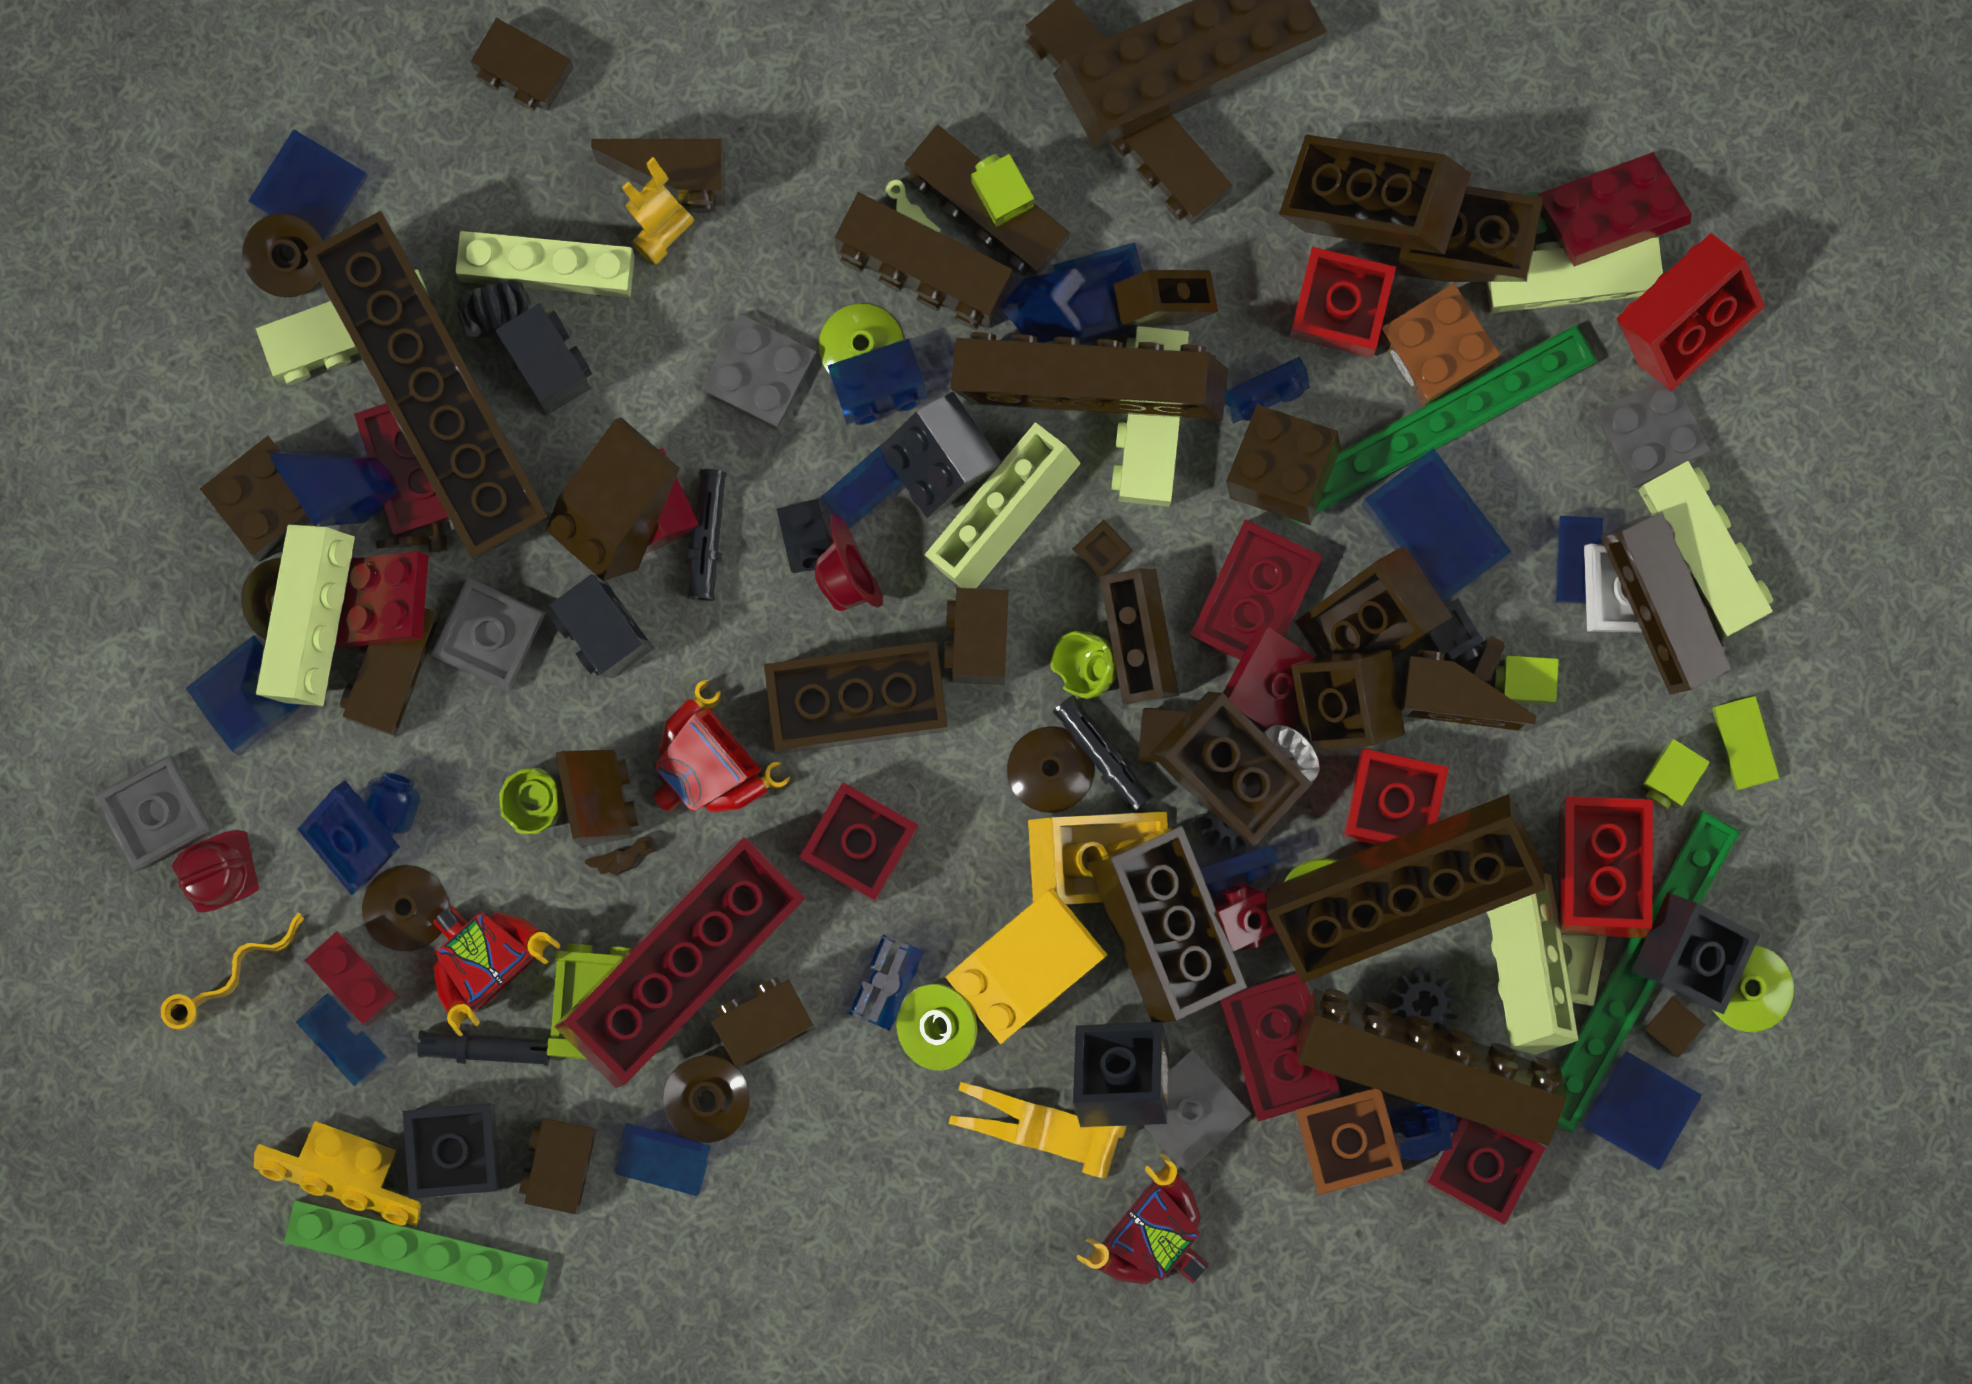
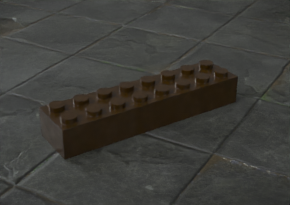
M380 210L304 251L470 557L476 560L550 520L548 513L383 212Z

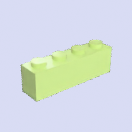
M460 231L456 275L460 282L495 284L500 281L515 280L522 283L524 288L630 298L635 255L632 247Z
M1659 237L1648 239L1575 267L1559 242L1536 245V251H1533L1527 282H1486L1490 313L1640 297L1663 274Z
M417 269L415 270V272L417 273L421 283L423 284L428 294L422 275ZM331 301L255 328L272 376L277 382L285 380L287 385L297 384L311 377L309 371L325 365L327 370L344 367L352 362L350 356L359 353Z
M1137 326L1136 338L1127 337L1126 348H1138L1139 342H1154L1163 344L1164 350L1180 351L1181 345L1188 344L1189 331ZM1128 414L1127 422H1118L1116 447L1124 448L1122 465L1114 464L1111 490L1120 491V502L1170 507L1179 417Z
M1035 422L925 553V556L959 587L977 588L1081 463L1065 444Z
M1686 461L1644 484L1638 491L1651 514L1662 511L1665 519L1672 525L1676 544L1683 559L1692 570V580L1698 594L1706 603L1710 612V620L1720 638L1724 640L1772 613L1773 611L1769 604L1773 603V598L1766 584L1762 580L1756 582L1748 566L1752 565V561L1746 548L1741 542L1735 544L1727 529L1731 527V523L1724 509L1719 504L1714 506L1706 491L1710 490V486L1704 473L1699 467L1693 469L1690 462Z
M288 525L256 695L283 703L313 706L324 705L352 558L354 536L328 527Z
M1544 873L1545 890L1486 912L1490 918L1493 936L1491 948L1497 961L1500 979L1498 991L1503 1000L1505 1010L1506 1037L1510 1042V1048L1534 1055L1578 1041L1551 875Z

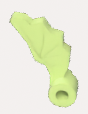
M893 180L887 183L885 192L889 198L897 199L896 211L940 233L941 229L925 216L918 205L910 204L906 198L905 186L901 181Z

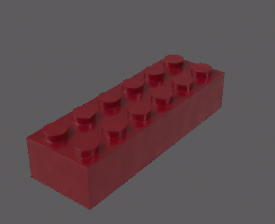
M745 837L737 840L554 1027L615 1088L626 1085L806 898Z

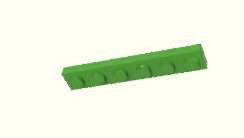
M297 1200L293 1204L284 1240L286 1244L534 1304L540 1303L549 1261Z

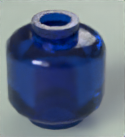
M382 772L381 777L372 778L368 781L359 807V818L369 825L368 832L383 839H393L394 834H404L411 830L420 804V793L414 788V781L391 772Z

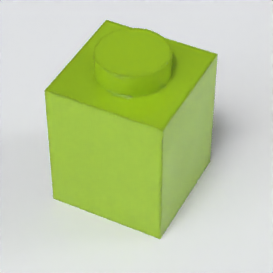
M994 154L975 165L977 171L971 174V182L996 227L1034 207V197L1010 154L999 158L998 154Z
M1506 656L1503 659L1502 666H1496L1494 670L1493 687L1518 704L1552 706L1556 703L1559 659Z
M1672 739L1667 743L1641 784L1642 787L1648 790L1646 798L1653 800L1654 804L1665 810H1668L1671 805L1677 809L1680 808L1710 762L1675 739Z

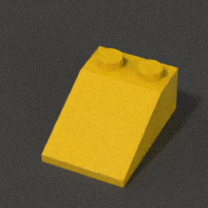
M1167 812L1052 817L1028 820L1033 902L1051 888L1054 889L1065 904L1103 902L1088 863L1154 832L1168 829Z
M1051 888L973 952L945 978L967 1000L974 1013L997 1041L1002 1044L1103 960L1107 953L1054 889Z

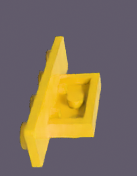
M317 1121L314 1122L299 1158L258 1144L254 1152V1168L270 1180L282 1181L285 1179L299 1184L309 1194L315 1196L326 1194L340 1199L345 1206L358 1211L368 1209L382 1214L385 1220L395 1225L403 1226L409 1224L417 1226L420 1219L422 1204L419 1201L383 1189L396 1158L397 1150Z

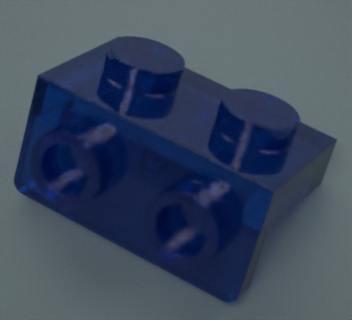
M909 338L827 365L846 425L854 422L856 425L872 423L880 417L881 413L896 409L898 412L909 411L919 406L920 400L928 398Z
M1423 1104L1387 1111L1401 1160L1407 1158L1415 1161L1425 1160L1432 1157L1435 1152L1453 1149L1450 1133L1458 1132L1454 1114Z

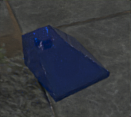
M1135 242L1052 265L1072 336L1080 340V345H1086L1099 339H1107L1137 330V326L1121 325L1114 288L1115 283L1143 272Z
M330 450L275 452L270 457L315 527L365 523L398 492L390 480L389 471L375 457Z
M255 635L186 687L209 723L231 751L238 756L303 706L302 704L283 703L256 695L264 647Z

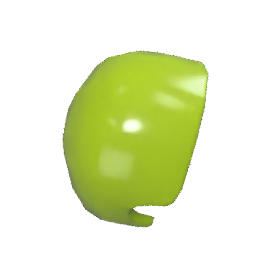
M1073 631L1062 635L1053 647L1050 663L1051 670L1063 678L1065 683L1063 689L1075 696L1093 699L1103 695L1117 678L1113 648L1111 643L1104 637L1091 632Z
M519 769L506 778L499 792L501 817L518 834H540L556 824L564 810L565 798L560 784L543 769ZM522 802L531 803L542 807L538 809H529Z

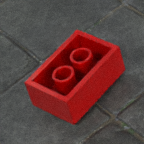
M1710 233L1700 243L1692 246L1687 254L1668 272L1661 274L1655 283L1637 300L1629 303L1616 319L1637 364L1672 392L1763 310L1765 305L1746 259L1714 234Z
M1565 797L1559 807L1558 920L1561 935L1645 938L1652 929L1653 800Z

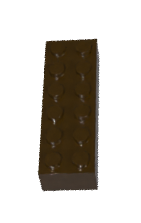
M1192 0L1066 56L1055 77L1096 150L1315 51L1327 34V30L1310 0Z
M972 332L970 339L956 338L950 389L976 405L1223 420L1228 368L1218 361L1215 355L1206 352V347L1193 344H1183L1180 346V351L1164 350L1163 344L1154 342H1139L1138 348H1123L1121 342L1107 339L1096 340L1095 346L1080 345V340L1069 337H1055L1054 343H1038V338L1030 335L1016 334L1012 335V341L996 340V335L991 333Z
M1507 794L1267 888V913L1301 982L1305 983L1545 890L1544 870L1510 794Z
M1326 988L1325 992L1313 989L1296 1035L1299 1064L1549 1146L1567 1100L1562 1072L1557 1069L1555 1063L1541 1057H1533L1532 1060L1517 1056L1513 1049L1499 1043H1492L1489 1047L1474 1042V1037L1460 1030L1451 1029L1447 1033L1435 1029L1431 1022L1418 1016H1409L1408 1019L1393 1015L1389 1008L1379 1003L1367 1002L1366 1005L1351 1001L1349 995L1336 989Z

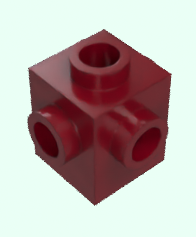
M1237 884L1223 890V897L1213 901L1232 951L1240 948L1241 950L1256 948L1265 942L1264 937L1277 932L1267 913V893H1264V891L1246 886V884Z

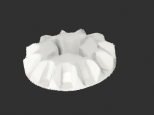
M1283 725L1271 726L1263 733L1286 757H1294V760L1291 762L1311 782L1316 779L1319 773V761L1313 747L1305 737L1294 729Z

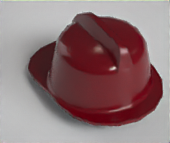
M834 514L831 516L830 521L834 543L818 558L815 567V580L822 593L834 609L838 611H844L865 602L879 608L883 605L881 588L863 560L848 526L839 515Z
M233 830L223 832L191 845L178 854L171 866L177 875L179 888L193 904L197 912L204 913L218 910L249 897L260 890L248 834L245 831Z

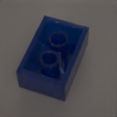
M1434 448L1366 497L1361 504L1394 550L1405 545L1444 604L1505 560L1511 553V550Z

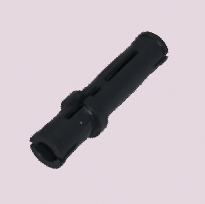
M701 469L699 471L700 481L696 519L699 526L695 528L693 549L688 550L687 558L691 561L689 593H687L688 599L698 601H714L717 563L722 562V553L718 552L727 473L721 470ZM710 496H711L710 514H709V524H708V529H707L708 513H709V502H710Z
M1074 695L1067 698L1052 711L1102 773L1101 780L1104 784H1110L1128 806L1131 813L1139 810L1154 797L1131 769L1132 762L1128 757L1123 759Z
M460 1029L463 1033L462 1036H458L457 1033L419 1031L418 1058L456 1059V1062L460 1064H466L467 1060L549 1066L550 1056L547 1055L548 1038L469 1034V1031L466 1029Z

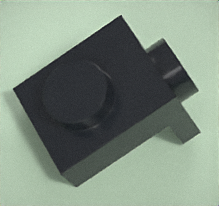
M816 499L777 508L791 572L798 573L815 570L818 558L829 548L819 500Z
M1457 598L1445 605L1453 617L1427 636L1436 651L1445 654V661L1454 662L1456 660L1460 666H1463L1482 654L1478 647L1483 645L1487 639L1483 632L1478 633Z

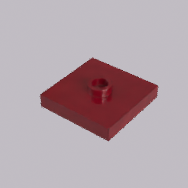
M1260 624L1223 693L1248 719L1265 730L1274 725H1283L1295 729L1300 720V713L1291 665L1315 657L1270 627Z

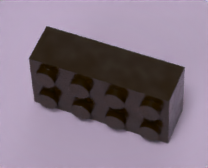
M1305 135L1279 215L1306 233L1445 254L1471 173L1446 154Z
M860 192L857 193L834 237L836 252L842 256L840 262L858 272H863L865 267L880 275L878 281L885 286L901 292L904 286L919 294L916 300L936 311H939L941 306H944L957 313L955 320L974 330H978L980 325L988 329L990 328L1012 285L1013 269Z
M936 641L764 664L776 754L948 732Z
M1182 826L1154 832L1088 863L1151 1022L1165 1023L1177 1021L1247 988Z

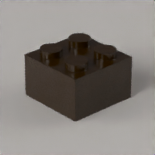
M1257 404L1226 480L1230 499L1311 525L1341 449L1338 431Z
M269 436L261 440L200 488L223 520L258 562L285 542L288 525L306 526L326 510V507Z
M956 588V599L947 598V629L955 630L954 642H945L944 668L945 672H953V683L1005 685L1009 590Z
M1391 650L1327 654L1291 665L1303 736L1314 750L1375 746L1405 735Z
M778 976L755 988L758 996L745 1003L737 997L716 1009L719 1017L711 1020L735 1067L739 1070L816 1029L789 979L781 983Z

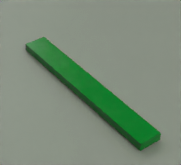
M1576 324L1339 452L1315 515L1597 363V359L1578 325ZM1294 520V522L1296 523V525H1298V524L1301 523V522H1298V521H1295V520Z
M1701 811L1652 899V925L1667 892L1701 904L1741 831L1706 811ZM1648 934L1645 938H1630L1594 1002V1006H1592L1577 1033L1578 1041L1572 1042L1558 1067L1562 1072L1567 1100L1557 1126L1570 1133L1574 1132L1656 985L1631 972Z

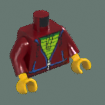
M1161 1153L1159 1156L1164 1160V1167L1158 1172H1153L1148 1165L1145 1167L1146 1173L1153 1181L1102 1243L1093 1238L1085 1240L1093 1245L1094 1251L1088 1258L1078 1254L1077 1259L1090 1268L1098 1269L1117 1281L1144 1285L1153 1282L1156 1278L1163 1281L1173 1268L1193 1284L1208 1267L1209 1263L1190 1248L1201 1234L1197 1229L1201 1216L1193 1191L1178 1174L1175 1164L1165 1154Z

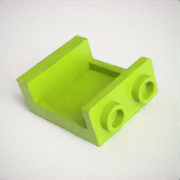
M567 944L566 951H556L555 960H557L551 1038H548V1056L586 1059L554 1026L630 948L610 947V953L607 955L592 953V945Z

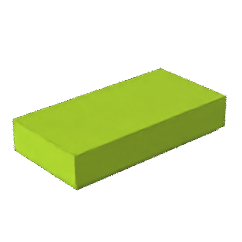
M1756 696L1713 707L1712 710L1736 791L1778 780L1779 775Z

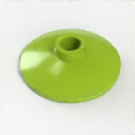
M862 303L848 305L836 311L826 321L821 330L819 354L822 364L835 380L853 388L877 386L885 382L896 372L903 358L904 338L901 328L896 320L880 307ZM859 336L866 337L870 342L868 348L863 351L856 350L853 347L855 338Z
M1755 946L1725 1013L1721 1014L1714 1011L1715 1014L1725 1024L1739 1031L1758 1032L1773 1027L1787 1014L1793 1001L1794 983L1789 968L1774 952ZM1749 980H1755L1760 985V992L1755 997L1746 993L1745 985Z
M927 984L910 992L900 1005L896 1021L898 1039L905 1053L915 1063L930 1070H947L961 1064L970 1055L977 1038L976 1017L970 1004L955 989L943 984ZM941 1017L946 1021L947 1032L942 1031L938 1026Z

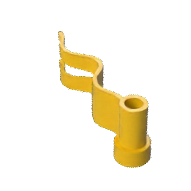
M652 157L647 162V167L653 178L644 186L643 190L639 192L629 181L622 189L630 199L626 204V208L644 229L631 243L650 264L656 266L667 255L666 249L695 220L665 188L664 184L668 181V177L656 159Z
M300 913L296 914L292 919L287 934L280 942L272 945L247 943L240 946L233 956L232 976L226 986L221 989L200 993L193 999L182 994L168 997L161 1006L163 1022L175 1030L191 1028L197 1020L198 1006L207 1000L223 998L233 993L239 984L241 961L247 953L254 950L279 952L286 949L293 942L296 931L304 921V917ZM180 1008H187V1017L182 1021H177L176 1012Z
M960 1082L959 1091L1000 1109L1018 1119L1019 1124L953 1115L950 1116L948 1124L978 1131L1007 1142L1046 1151L1084 1163L1083 1173L1107 1179L1118 1139L1124 1137L1127 1126L1080 1127L1077 1115Z

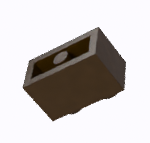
M497 17L471 60L474 70L478 72L476 78L480 82L494 90H498L501 85L515 92L513 99L531 111H535L537 106L548 111L574 68L571 59Z
M1147 270L1114 284L1122 326H1181L1218 312L1210 270Z
M547 1118L542 1119L541 1126H533L528 1150L535 1152L532 1169L524 1168L519 1193L526 1195L524 1204L575 1215L579 1214L597 1129Z

